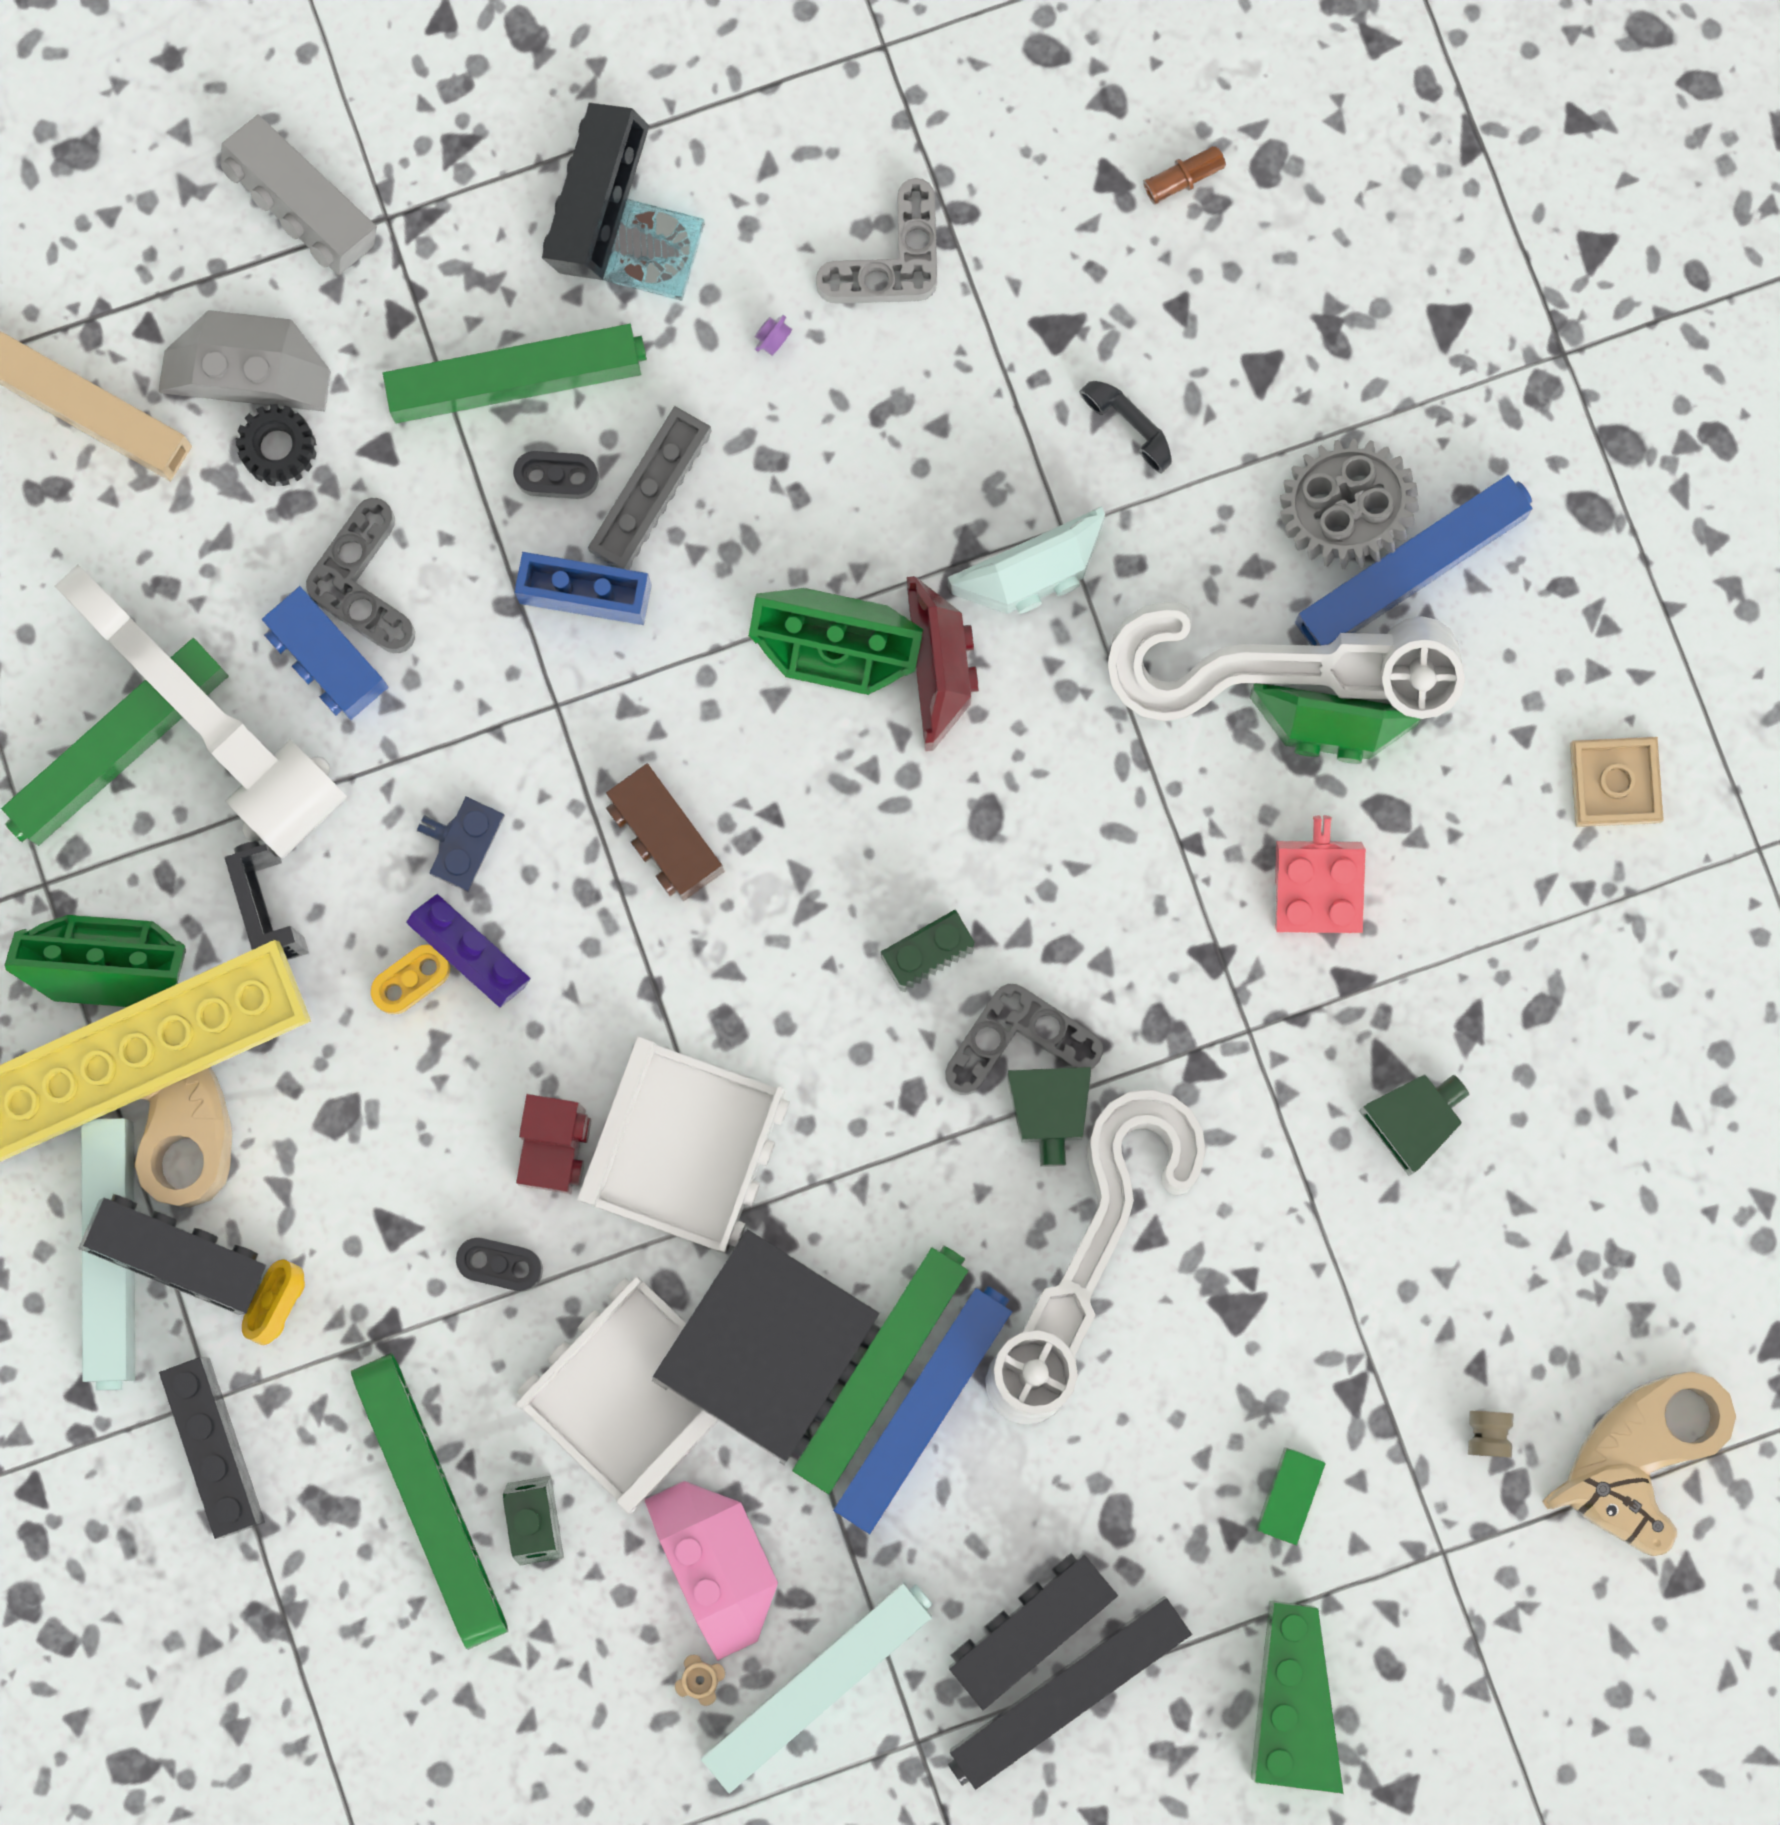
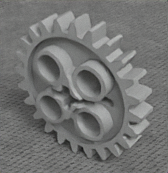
M1353 438L1349 448L1343 449L1339 440H1335L1334 451L1328 452L1322 445L1318 446L1319 457L1317 459L1307 454L1303 455L1305 469L1298 466L1291 468L1294 480H1284L1283 484L1286 494L1280 495L1281 507L1283 508L1280 511L1282 522L1286 524L1287 537L1294 538L1298 551L1307 547L1310 560L1315 559L1322 553L1324 566L1327 567L1334 558H1339L1342 569H1346L1349 559L1355 558L1361 568L1364 567L1365 556L1371 555L1376 562L1381 561L1379 550L1382 548L1394 553L1396 551L1394 538L1401 541L1407 540L1405 527L1415 526L1413 513L1419 511L1418 499L1415 498L1418 496L1416 483L1412 482L1411 469H1403V459L1401 456L1391 459L1390 449L1387 446L1378 453H1375L1374 441L1371 440L1364 449H1359L1356 438ZM1359 475H1365V476H1367V478H1365L1364 480H1361V481H1353V480H1351V479H1353L1355 476H1359ZM1319 493L1329 494L1325 498H1313L1315 495ZM1375 508L1386 509L1382 513L1378 514L1369 513L1371 510ZM1339 525L1347 527L1343 531H1331L1332 528Z

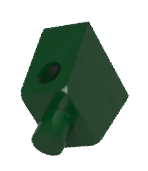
M1091 1067L1008 1070V1085L1021 1142H1039L1041 1167L1065 1166V1141L1082 1140Z
M1424 1074L1371 1101L1361 1108L1359 1112L1407 1175L1410 1176L1418 1171L1461 1125V1120L1452 1108L1470 1094L1465 1085L1454 1074L1436 1088Z
M551 1476L507 1483L503 1492V1503L510 1549L514 1560L521 1566L564 1558Z

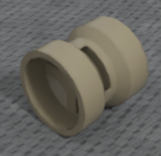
M1470 1411L1469 1424L1473 1428L1474 1437L1468 1441V1455L1512 1458V1443L1507 1440V1435L1513 1427L1514 1413Z

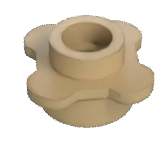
M690 1655L684 1660L685 1671L682 1678L675 1683L676 1693L681 1697L689 1695L692 1698L698 1699L701 1705L709 1706L716 1700L715 1690L718 1682L724 1679L725 1670L718 1663L710 1665L703 1662L700 1656ZM698 1676L704 1678L703 1684H697L696 1678Z

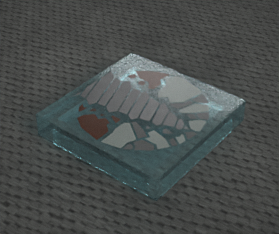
M627 199L603 280L683 301L705 225L704 219Z

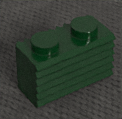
M955 909L882 950L881 958L899 990L906 992L907 987L913 988L915 983L921 984L922 978L928 980L930 974L936 976L937 970L943 971L944 966L950 967L952 961L958 963L959 957L965 958L967 953L973 954L975 942Z

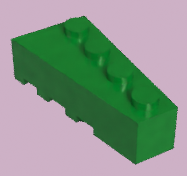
M1269 1601L1250 1778L1255 1783L1344 1794L1319 1610L1317 1607Z

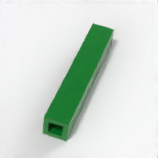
M631 323L386 371L382 372L389 411L395 424L640 376L642 374L639 362L647 360L642 335L634 337Z
M194 637L170 657L207 696L229 677ZM144 680L1 808L10 818L5 823L6 827L19 841L23 842L28 838L39 846L183 717L147 680Z
M943 1245L940 1252L931 1247L792 1472L825 1493L830 1494L967 1275L969 1270L962 1266L965 1261L964 1257Z

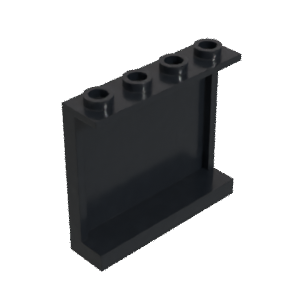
M747 1229L652 1377V1381L665 1390L669 1388L780 1459L779 1463L785 1466L790 1457L797 1461L799 1460L811 1441V1438L805 1435L813 1420L820 1424L823 1422L835 1402L828 1397L836 1383L845 1386L858 1366L851 1359L859 1346L868 1350L881 1327L876 1325L875 1321L880 1313Z

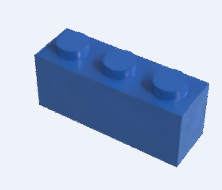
M522 552L514 593L519 603L523 605L644 625L652 584L649 574L644 572Z
M301 586L262 618V621L270 629L264 636L280 654L288 649L297 660L292 665L293 669L308 685L315 680L325 692L319 698L335 716L343 711L352 720L389 688L378 672Z

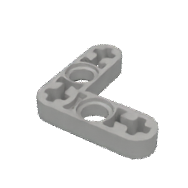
M919 178L908 179L898 190L899 259L827 262L820 267L816 276L817 290L822 299L830 303L922 301L933 295L937 286L935 194L929 182ZM912 191H920L921 198H928V200L921 201V219H912V202L904 200L911 198ZM912 230H922L929 236V243L922 249H912L907 245L905 238ZM873 271H881L886 274L889 282L883 290L872 291L865 285L866 276ZM894 271H901L900 279H912L915 271H922L923 278L930 280L924 281L923 288L920 289L914 288V282L900 281L901 290H895ZM852 272H859V291H853V283H841L838 291H831L830 284L823 283L830 281L831 274L834 273L839 274L841 281H853Z

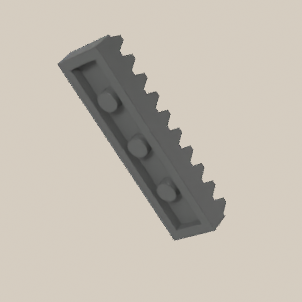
M673 407L589 544L588 550L590 553L616 568L630 570L633 559L639 555L641 546L649 539L652 528L657 526L660 515L666 511L669 500L674 498L677 487L682 485L685 474L691 470L693 461L701 453L702 446L708 442L712 432L711 426L680 408Z

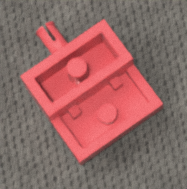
M1320 815L1313 816V841H1276V932L1363 933L1366 849L1362 842L1330 841L1332 817L1323 815V830L1321 832L1322 818Z

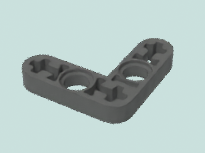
M368 498L357 506L312 569L306 580V589L311 599L317 605L384 650L390 653H402L407 651L415 640V629L411 621L404 614L356 583L395 526V516L390 506L382 499ZM379 510H382L381 516L384 519V523L381 526L374 523L370 527L367 535L373 540L368 544L361 535L353 531L358 527L363 533L369 525V521L365 517L369 511L376 514ZM348 542H356L362 547V555L354 563H345L339 557L341 547ZM331 577L334 578L332 584L339 592L345 595L339 609L335 608V606L340 601L331 593L325 592L322 596H319L321 590L317 583L320 580L327 582ZM348 588L353 589L349 593H347ZM358 599H366L372 604L371 615L362 621L352 619L349 614L351 604ZM382 611L387 612L385 615L381 617ZM380 617L385 623L394 628L399 626L400 623L403 624L401 630L405 637L402 640L394 638L391 643L388 642L389 635L383 628L377 625ZM375 626L374 632L369 631V629Z
M1006 984L995 992L949 1061L945 1070V1080L948 1087L957 1094L969 1095L976 1092L1016 1032L1072 1068H1095L1103 1055V1045L1094 1033L1018 984ZM1016 993L1021 996L1019 1004L1023 1007V1010L1020 1013L1015 1010L1010 1012L1005 1023L1013 1026L1007 1032L999 1022L988 1019L987 1016L990 1012H993L998 1018L1004 1009V1003L1000 1000L1001 997L1005 995L1010 998ZM1052 1016L1058 1020L1060 1031L1055 1038L1043 1039L1036 1033L1035 1024L1040 1017ZM985 1027L995 1029L1001 1037L999 1046L993 1051L981 1050L976 1044L975 1037L977 1033ZM1067 1027L1076 1031L1070 1037L1076 1043L1082 1045L1088 1040L1093 1044L1091 1052L1095 1057L1092 1060L1085 1057L1081 1062L1077 1061L1074 1058L1076 1050L1068 1044L1065 1045L1063 1052L1055 1047L1064 1039ZM969 1047L977 1057L989 1060V1063L986 1067H983L978 1061L972 1070V1076L976 1078L973 1084L965 1082L962 1086H959L955 1083L957 1075L953 1072V1069L956 1066L963 1069L967 1065L971 1056L963 1053Z

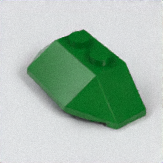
M808 588L757 593L754 600L748 636L755 644L758 643L766 656L787 678L869 695L895 682L904 675L907 676L915 672L924 629L887 605Z
M1254 683L1250 694V699L1283 744L1295 747L1294 752L1296 754L1308 757H1319L1320 752L1337 754L1338 761L1351 764H1361L1362 759H1371L1415 728L1422 720L1406 716L1387 703L1356 698H1339L1338 695L1271 684Z
M66 915L41 923L29 931L22 929L14 932L4 965L6 971L54 1002L128 1007L178 984L186 948L183 943L176 941L167 931L153 921Z

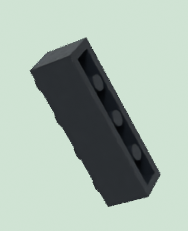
M589 103L585 117L579 124V136L573 156L568 161L567 176L561 195L558 196L555 203L553 222L543 242L542 259L560 274L603 280L650 126L633 108Z
M116 1194L112 1195L111 1200L104 1197L98 1201L78 1247L79 1250L237 1315L247 1313L266 1267V1264L256 1261L258 1253L239 1245H234L232 1250L216 1244L217 1236L198 1228H194L192 1234L176 1227L178 1220L157 1211H153L150 1217L135 1210L137 1207L136 1202Z
M198 1357L160 1371L159 1375L214 1539L225 1538L265 1523L210 1358Z
M1072 1553L1067 1555L1051 1569L1056 1576L1044 1587L1038 1581L1018 1597L1022 1603L1018 1609L1010 1615L1005 1610L1001 1611L984 1626L988 1631L986 1636L976 1644L971 1639H968L950 1655L955 1662L949 1666V1670L983 1711L1118 1597V1594L1085 1554H1081L1077 1559Z

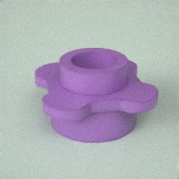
M785 315L778 317L776 321L769 317L755 335V338L760 342L754 350L759 352L760 349H764L771 356L776 353L792 331L784 323L787 318Z

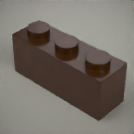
M648 763L606 792L611 802L606 807V810L620 829L627 824L636 838L630 843L644 862L652 858L661 872L655 877L670 897L677 892L680 898L685 901L725 872L721 862Z

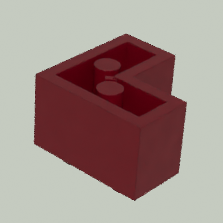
M526 1094L519 1138L523 1140L516 1184L522 1187L572 1194L573 1185L580 1186L584 1160H578L580 1142H588L591 1118L588 1117V1114H585L586 1109L579 1102Z

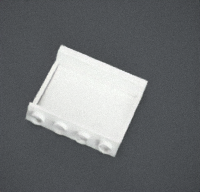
M637 1036L577 1199L588 1205L727 1254L729 1246L736 1247L742 1237L746 1223L740 1222L739 1219L744 1205L752 1207L757 1196L760 1182L754 1181L759 1164L767 1166L773 1152L775 1142L768 1139L774 1123L781 1126L785 1119L790 1101L783 1099L786 1093L784 1088L779 1086L775 1088L658 1046L653 1041Z
M637 1276L631 1282L624 1278L610 1292L608 1297L612 1300V1303L601 1314L595 1309L585 1318L578 1327L582 1334L571 1346L565 1341L551 1354L548 1361L552 1366L541 1377L534 1373L519 1388L517 1393L522 1398L515 1404L519 1409H523L599 1482L628 1514L633 1513L719 1421L669 1388L665 1390L652 1381L654 1373L685 1327L686 1322Z

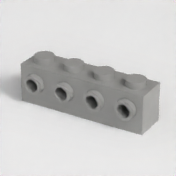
M259 114L222 143L220 164L225 175L234 183L240 182L251 193L252 199L262 210L272 212L280 220L283 229L293 239L299 238L309 247L312 256L321 266H329L339 276L374 247L377 226Z

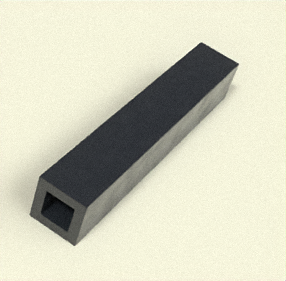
M1163 1596L949 1749L953 1760L948 1763V1766L962 1786L970 1782L975 1790L1193 1634L1167 1597Z

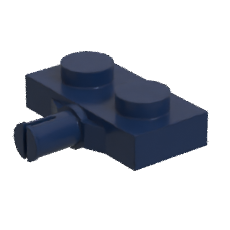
M465 796L456 817L447 826L424 815L421 823L435 830L419 823L417 832L440 841L439 852L429 874L469 892L505 815Z

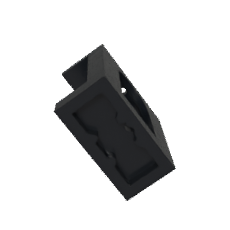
M258 841L247 842L235 847V854L225 856L224 858L251 949H256L276 940L280 942L287 960L309 954L305 937L291 926L273 931L256 871L281 864V858L268 845H260Z

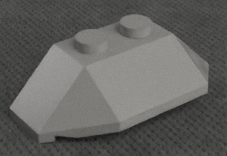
M208 310L164 351L159 392L261 405L278 404L279 407L288 406L290 408L325 412L331 371L291 319Z

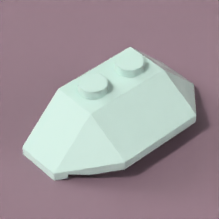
M1102 506L949 576L948 589L950 593L1006 614L1014 610H1018L1019 614L1038 607L1042 603L1040 598L1056 592L1057 596H1062L1075 590L1080 586L1079 580L1085 576L1103 526L1105 512Z

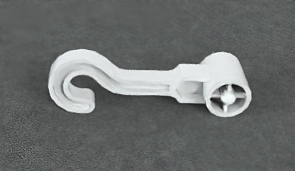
M79 565L74 567L55 585V588L203 737L207 750L242 784L225 802L244 821L242 830L248 840H263L283 859L347 798L340 788L328 777L330 766L327 760L318 756L310 759L291 739L273 755L238 719L226 715Z
M1164 602L1146 605L1126 617L1113 635L1108 657L1111 686L1123 704L1142 717L1161 721L1186 718L1207 705L1224 689L1240 683L1324 685L1332 688L1339 698L1388 699L1391 705L1404 715L1424 719L1437 717L1451 709L1460 698L1465 683L1458 640L1449 627L1437 619L1423 616L1405 619L1393 626L1387 634L1340 633L1335 641L1328 645L1240 644L1222 647L1203 658L1184 677L1177 681L1164 682L1149 675L1144 667L1143 656L1150 647L1159 642L1180 641L1184 639L1191 628V614L1185 605L1177 602Z
M1155 1090L1128 1092L1110 1102L1092 1125L1086 1148L1089 1170L1097 1194L1098 1204L1095 1214L1059 1285L1045 1288L1042 1291L1021 1333L1009 1339L989 1364L985 1378L987 1396L994 1409L1007 1420L1023 1425L1040 1423L1054 1415L1074 1392L1078 1377L1075 1355L1096 1315L1091 1306L1090 1299L1128 1223L1134 1202L1131 1178L1122 1156L1121 1145L1124 1136L1133 1130L1147 1129L1155 1132L1164 1140L1168 1150V1160L1162 1172L1161 1181L1163 1187L1169 1193L1174 1195L1184 1194L1197 1181L1206 1153L1203 1129L1192 1110L1176 1097Z

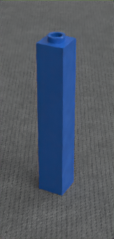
M1509 474L1396 548L1394 553L1390 552L1381 558V561L1375 562L1300 612L1295 624L1309 644L1314 646L1328 645L1335 641L1340 633H1356L1526 520L1533 509L1530 505L1532 498L1528 490L1521 482L1517 481L1515 483Z
M987 1286L984 1292L975 1288L835 1506L834 1512L869 1535L871 1534L1013 1312L1006 1307L1009 1302L1008 1298Z

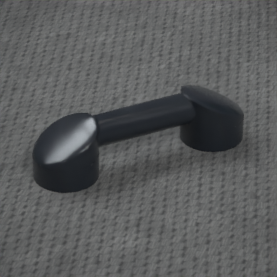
M1089 381L1079 391L1083 400L1096 413L1103 415L1112 406L1147 440L1139 448V453L1155 471L1163 473L1172 464L1170 448L1163 431L1145 416L1120 389L1104 382Z

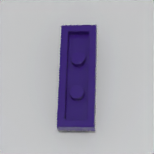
M438 894L414 910L406 921L416 933L499 1008L521 992L531 979Z

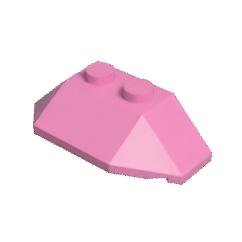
M686 1481L645 1499L662 1548L692 1614L717 1661L756 1643L778 1581L742 1503Z

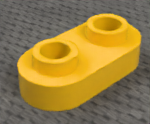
M431 945L418 946L374 979L371 985V998L374 1004L385 1013L393 1015L403 1013L447 980L450 974V963ZM426 961H434L437 966L436 971L432 975H424L422 973L423 964ZM399 986L402 990L401 997L395 1001L389 1000L387 997L389 988Z
M281 1259L273 1263L267 1270L242 1320V1333L246 1339L260 1345H267L281 1335L285 1321L305 1287L304 1271L300 1266Z

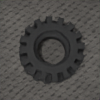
M270 404V410H265L263 406L256 408L258 414L253 417L249 413L245 417L247 424L245 426L240 424L238 428L240 438H236V446L239 449L237 453L240 460L255 479L260 482L265 480L268 485L276 486V482H280L282 486L290 485L289 479L292 478L299 481L303 478L300 473L304 469L309 472L312 468L310 460L316 458L317 452L314 446L317 444L312 430L305 419L298 412L294 413L292 408L288 406L280 409L278 404ZM273 431L286 432L292 439V448L289 454L279 460L268 459L261 452L263 438Z

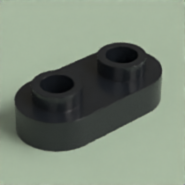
M530 451L517 459L513 469L517 486L522 492L530 496L582 499L591 495L599 482L596 465L589 457L583 454ZM534 470H541L544 473L543 478L537 482L530 481L529 474ZM580 472L585 475V480L581 484H573L570 481L571 476Z
M471 1238L459 1247L456 1254V1265L459 1272L465 1278L475 1282L523 1292L534 1288L542 1278V1262L536 1253L527 1248L484 1238ZM477 1252H483L487 1256V1263L482 1268H475L472 1264V1257ZM519 1262H526L529 1266V1273L524 1278H517L514 1274V1267Z

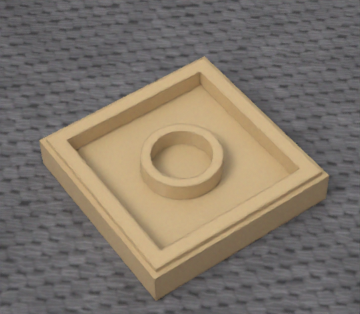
M1658 737L1575 740L1570 743L1576 827L1656 824L1664 821Z

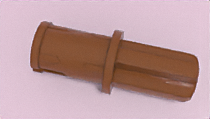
M1212 146L1185 161L1177 159L1174 166L1149 179L1143 180L1146 193L1151 202L1156 205L1185 188L1190 191L1194 189V183L1224 169L1226 166L1225 158L1219 148Z

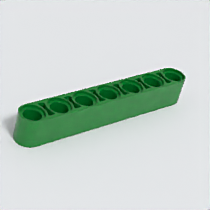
M390 1353L351 1370V1376L464 1646L469 1650L509 1631L502 1609L397 1360Z

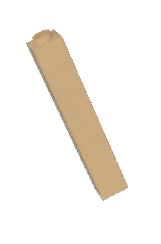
M0 331L1 386L171 482L192 448V445L183 434Z

